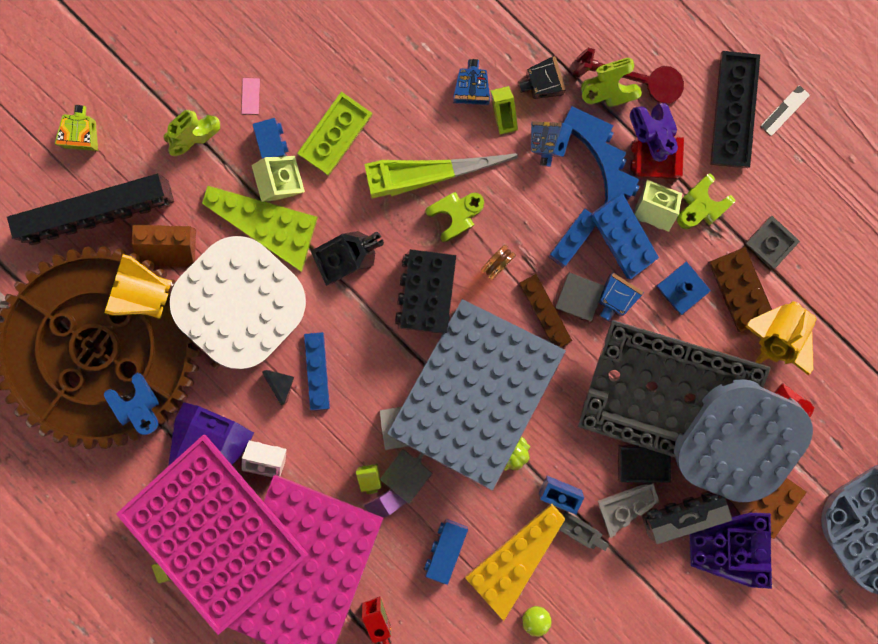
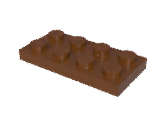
M746 247L708 262L738 332L748 329L746 325L751 319L772 310Z

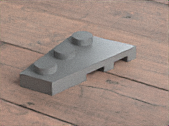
M646 483L597 501L609 537L615 536L617 531L628 526L630 521L638 515L641 516L659 502L653 483Z

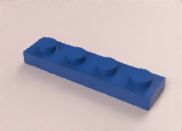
M324 332L304 334L310 410L330 409Z

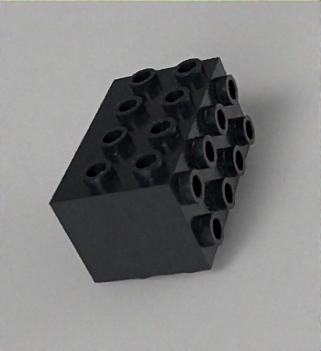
M412 249L403 255L402 267H405V273H402L400 277V286H403L402 293L398 294L397 305L401 306L400 312L396 313L395 324H398V329L440 334L448 332L456 255Z

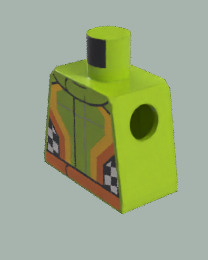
M75 105L74 115L64 114L62 116L55 140L57 146L66 149L98 151L96 121L86 116V106Z

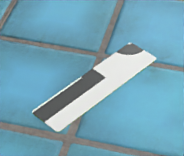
M800 85L797 86L764 121L761 127L772 136L810 95Z

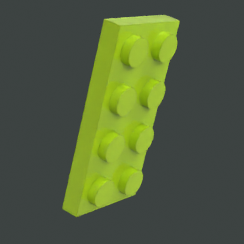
M340 92L297 154L330 176L372 117V112L343 92Z

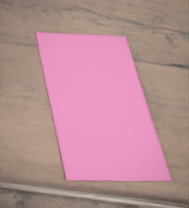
M243 78L242 114H259L260 79Z

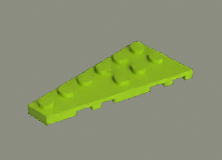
M207 185L202 202L203 205L301 272L303 271L318 217Z

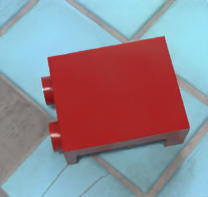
M636 137L631 143V153H634V160H631L630 171L633 172V177L679 179L682 177L684 137L675 138L678 146L676 153L668 155L662 162H658L652 157L647 142H640Z

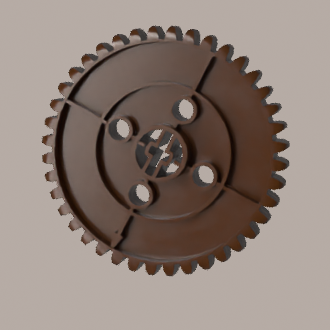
M87 246L83 248L82 256L78 251L70 249L67 252V259L59 254H55L52 256L53 266L41 261L38 263L39 274L31 270L25 273L29 281L27 284L16 281L14 287L19 292L18 295L6 294L5 300L10 304L9 309L0 308V316L5 318L3 323L0 322V376H4L5 379L0 382V390H10L11 393L5 398L7 404H19L14 412L17 417L29 415L26 420L27 427H35L41 424L39 435L44 437L53 433V441L55 443H61L68 438V445L72 448L79 446L83 441L85 449L88 450L95 448L97 443H99L102 449H108L112 446L113 440L117 446L126 445L128 436L133 441H138L142 438V434L136 431L131 421L124 425L119 422L104 397V392L111 389L116 391L120 398L125 401H130L134 398L136 389L132 383V378L127 377L124 373V367L128 362L135 364L136 373L138 372L143 375L157 398L159 405L152 408V411L159 424H166L168 422L165 410L170 413L178 412L179 407L174 399L186 400L188 398L187 393L181 389L182 386H194V380L188 377L187 374L188 372L199 371V366L191 363V358L201 356V351L192 349L194 342L178 328L172 317L170 296L176 283L175 280L171 279L169 291H165V293H168L165 305H160V307H163L160 319L146 314H128L126 320L118 324L115 315L105 313L122 255H126V252L118 248L111 254L109 248L102 246L96 254L93 248ZM131 253L129 255L156 276L166 279L167 272L165 270L158 269L153 272L154 263L152 261L145 260L141 263L138 254ZM67 317L70 320L71 326L66 333H63L60 329V322ZM97 330L93 337L88 336L91 332ZM95 343H100L98 347L102 349L101 352H95L97 350L94 347ZM102 358L109 359L104 364L97 366ZM72 372H76L80 377V382L76 387H72L69 383V376ZM145 421L143 427L149 428V424H151V422Z

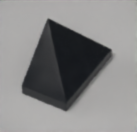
M264 370L262 373L280 405L286 404L294 377L271 370Z

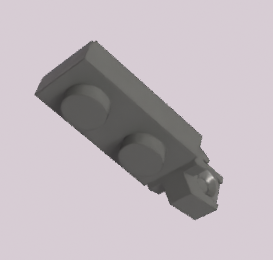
M567 511L564 512L565 521L559 529L561 532L589 549H594L597 546L606 551L609 544L601 539L603 534Z

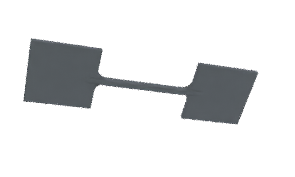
M402 449L380 480L410 504L433 473L421 462L424 454L421 453L419 457L415 458Z

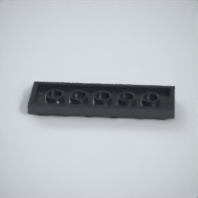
M721 52L710 165L750 168L761 54Z

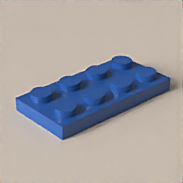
M623 193L616 195L590 214L627 279H632L659 258Z

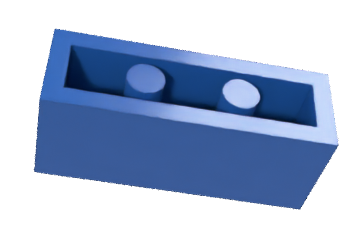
M584 209L548 256L562 268L568 264L596 226L590 216L592 213L587 209Z
M446 519L445 523L441 522L437 532L440 534L438 542L434 540L430 551L433 552L431 560L427 559L424 570L427 571L426 577L448 585L468 532L467 526Z

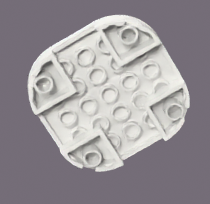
M241 236L227 237L211 245L179 277L174 284L170 296V310L178 328L208 354L212 360L230 369H248L263 362L296 328L303 317L306 306L304 289L298 278L262 244Z

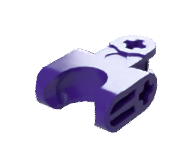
M665 103L657 104L652 109L651 116L645 107H634L630 112L631 123L639 141L647 142L652 157L656 161L662 162L668 155L676 153L678 146L674 136L677 133V127L669 106Z

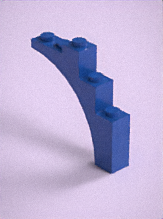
M571 106L564 124L573 127L571 134L585 144L594 156L601 170L604 182L605 203L620 193H623L627 200L631 196H635L640 187L637 185L639 179L618 170H622L627 159L624 158L626 152L606 143L610 142L614 134L611 131L613 125Z

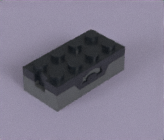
M710 491L701 493V497L695 499L694 497H688L683 499L682 503H669L664 505L665 508L650 509L646 511L645 515H641L648 537L656 544L732 521L725 497Z

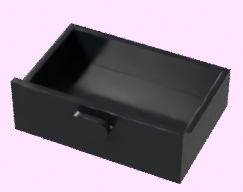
M618 446V481L671 483V456L641 446Z

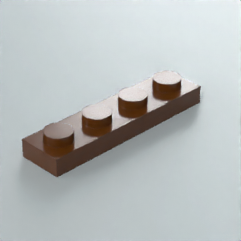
M537 274L521 281L519 284L550 342L558 347L570 343L572 339Z

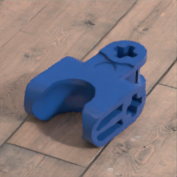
M137 372L132 377V383L136 389L132 400L125 401L121 399L118 393L111 389L104 392V397L122 425L131 421L138 433L147 435L154 432L158 427V420L152 408L159 405L143 375ZM145 421L151 422V424H149V428L143 427Z

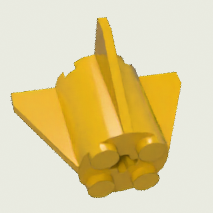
M123 254L105 313L110 315L146 314L160 319L163 307H160V305H165L168 293H165V291H169L171 280L156 276L134 258Z
M792 301L790 304L782 305L751 319L746 327L761 338L759 344L762 346L760 348L761 354L755 363L760 364L768 358L777 363L781 360L785 361L784 364L793 363L807 375L811 374L813 370L812 330L816 322L815 315L801 307L798 302Z

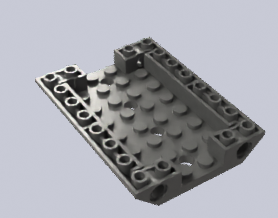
M612 320L587 392L578 427L676 457L674 455V447L677 437L680 433L685 434L704 406L702 399L712 389L720 384L725 386L733 383V380L742 379L757 382L763 388L771 368ZM617 370L620 376L618 378H611L609 372ZM649 382H655L658 386L656 389L650 390L646 385ZM688 393L696 396L693 401H687L684 397Z

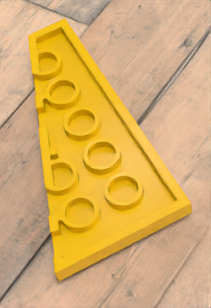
M550 504L465 577L503 621L565 521L564 516L553 504Z

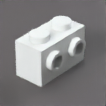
M249 441L242 457V471L273 477L274 475L281 476L286 461L287 449Z

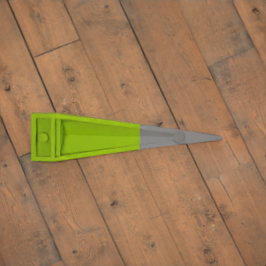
M518 154L452 160H379L364 165L373 199L390 194L392 197L518 158Z

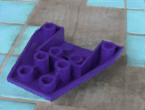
M183 402L175 418L169 465L202 435H206L230 464L233 465L245 452L254 432L200 406Z
M771 513L742 514L731 517L732 521L690 534V560L692 567L751 588L772 589Z

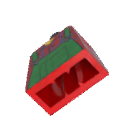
M381 596L363 602L362 620L372 643L392 644L390 640L391 624Z

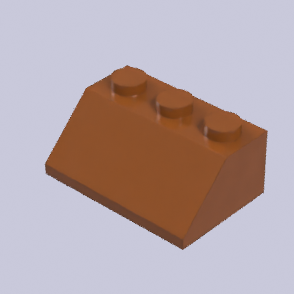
M133 225V251L140 256L141 263L145 260H150L154 263V266L190 267L195 262L196 229L191 226Z

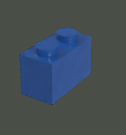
M275 118L253 123L262 159L266 157L287 156L286 152H289L287 142L282 140L281 134H284L281 122L278 123Z
M546 476L539 491L540 500L575 515L584 500L581 489L550 476Z

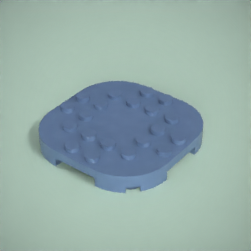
M733 380L731 384L725 386L720 384L702 399L704 406L685 434L680 433L677 437L674 455L683 476L690 483L733 501H756L773 493L785 481L808 449L812 440L813 425L808 414L794 399H787L764 389L754 381Z
M878 465L844 484L829 496L823 507L821 524L826 540L850 578L860 587L871 593L878 594Z

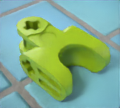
M624 58L600 66L597 69L598 76L586 79L582 83L583 100L588 104H595L605 100L606 105L612 107L640 98L642 91L638 85L631 84L625 86L619 83L622 76L633 71V59Z
M184 110L169 123L167 132L163 136L165 142L169 143V154L179 156L187 152L195 143L204 144L219 132L220 121L217 117L206 115L198 120L194 111Z
M711 173L706 175L683 197L689 205L677 217V223L681 228L690 229L703 219L710 225L736 201L731 195L719 202L713 201L709 197V186L715 180ZM688 215L691 216L689 222L686 220Z
M454 192L427 207L425 213L430 217L440 213L448 214L451 217L452 224L450 228L444 231L440 237L442 242H448L475 226L471 217L482 211L484 199L479 193H471L460 199L457 193ZM471 200L479 201L478 207L470 206Z

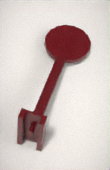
M588 47L576 58V61L580 62V67L573 72V76L580 78L587 71L595 72L600 66L605 65L593 59L595 49ZM671 66L656 68L650 76L632 71L621 77L646 84L650 96L659 103L670 104L675 102L684 90L682 75Z

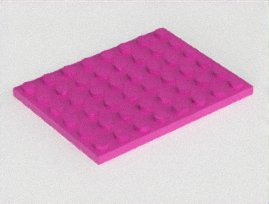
M202 435L116 513L217 635L224 631L308 555L206 435Z
M274 475L264 503L308 555L231 623L228 628L266 644H336L384 518Z

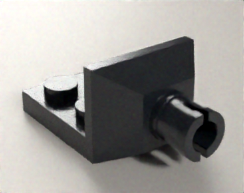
M359 231L343 233L313 249L311 253L325 285H331L360 269L374 266L376 254L374 249L384 245L383 239L377 241V239L382 237L380 233L374 232L370 236Z

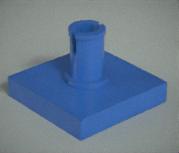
M687 261L656 285L679 315L684 314L711 291Z

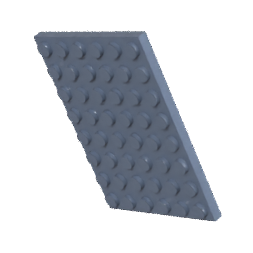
M462 299L448 323V332L442 334L387 434L493 491L566 350Z

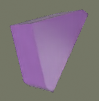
M390 489L364 506L368 512L384 518L404 505L406 501Z

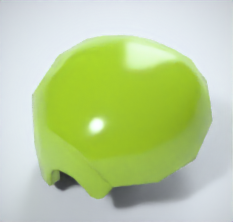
M533 606L524 613L522 618L523 628L529 635L540 637L545 635L551 628V616L544 607Z

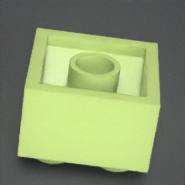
M295 156L266 157L252 165L261 202L280 200L305 192Z
M647 179L634 214L639 221L649 223L658 229L669 232L679 215L682 193Z

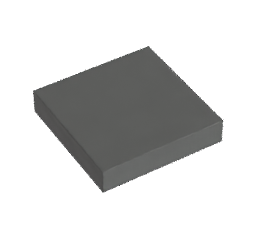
M770 216L744 245L774 270L800 241L779 221Z
M569 272L555 309L591 322L605 286Z

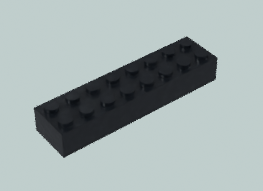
M157 173L7 216L12 239L21 241V243L36 245L41 243L40 240L57 239L59 235L64 233L66 235L75 234L78 232V229H92L99 223L110 224L114 222V219L120 217L121 219L131 218L134 213H148L155 207L159 209L170 206L169 203L174 202L169 180Z

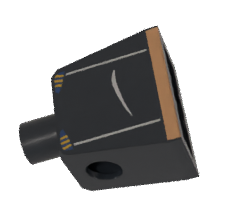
M555 56L528 68L526 72L527 79L518 82L520 93L531 90L533 99L562 96L566 91Z

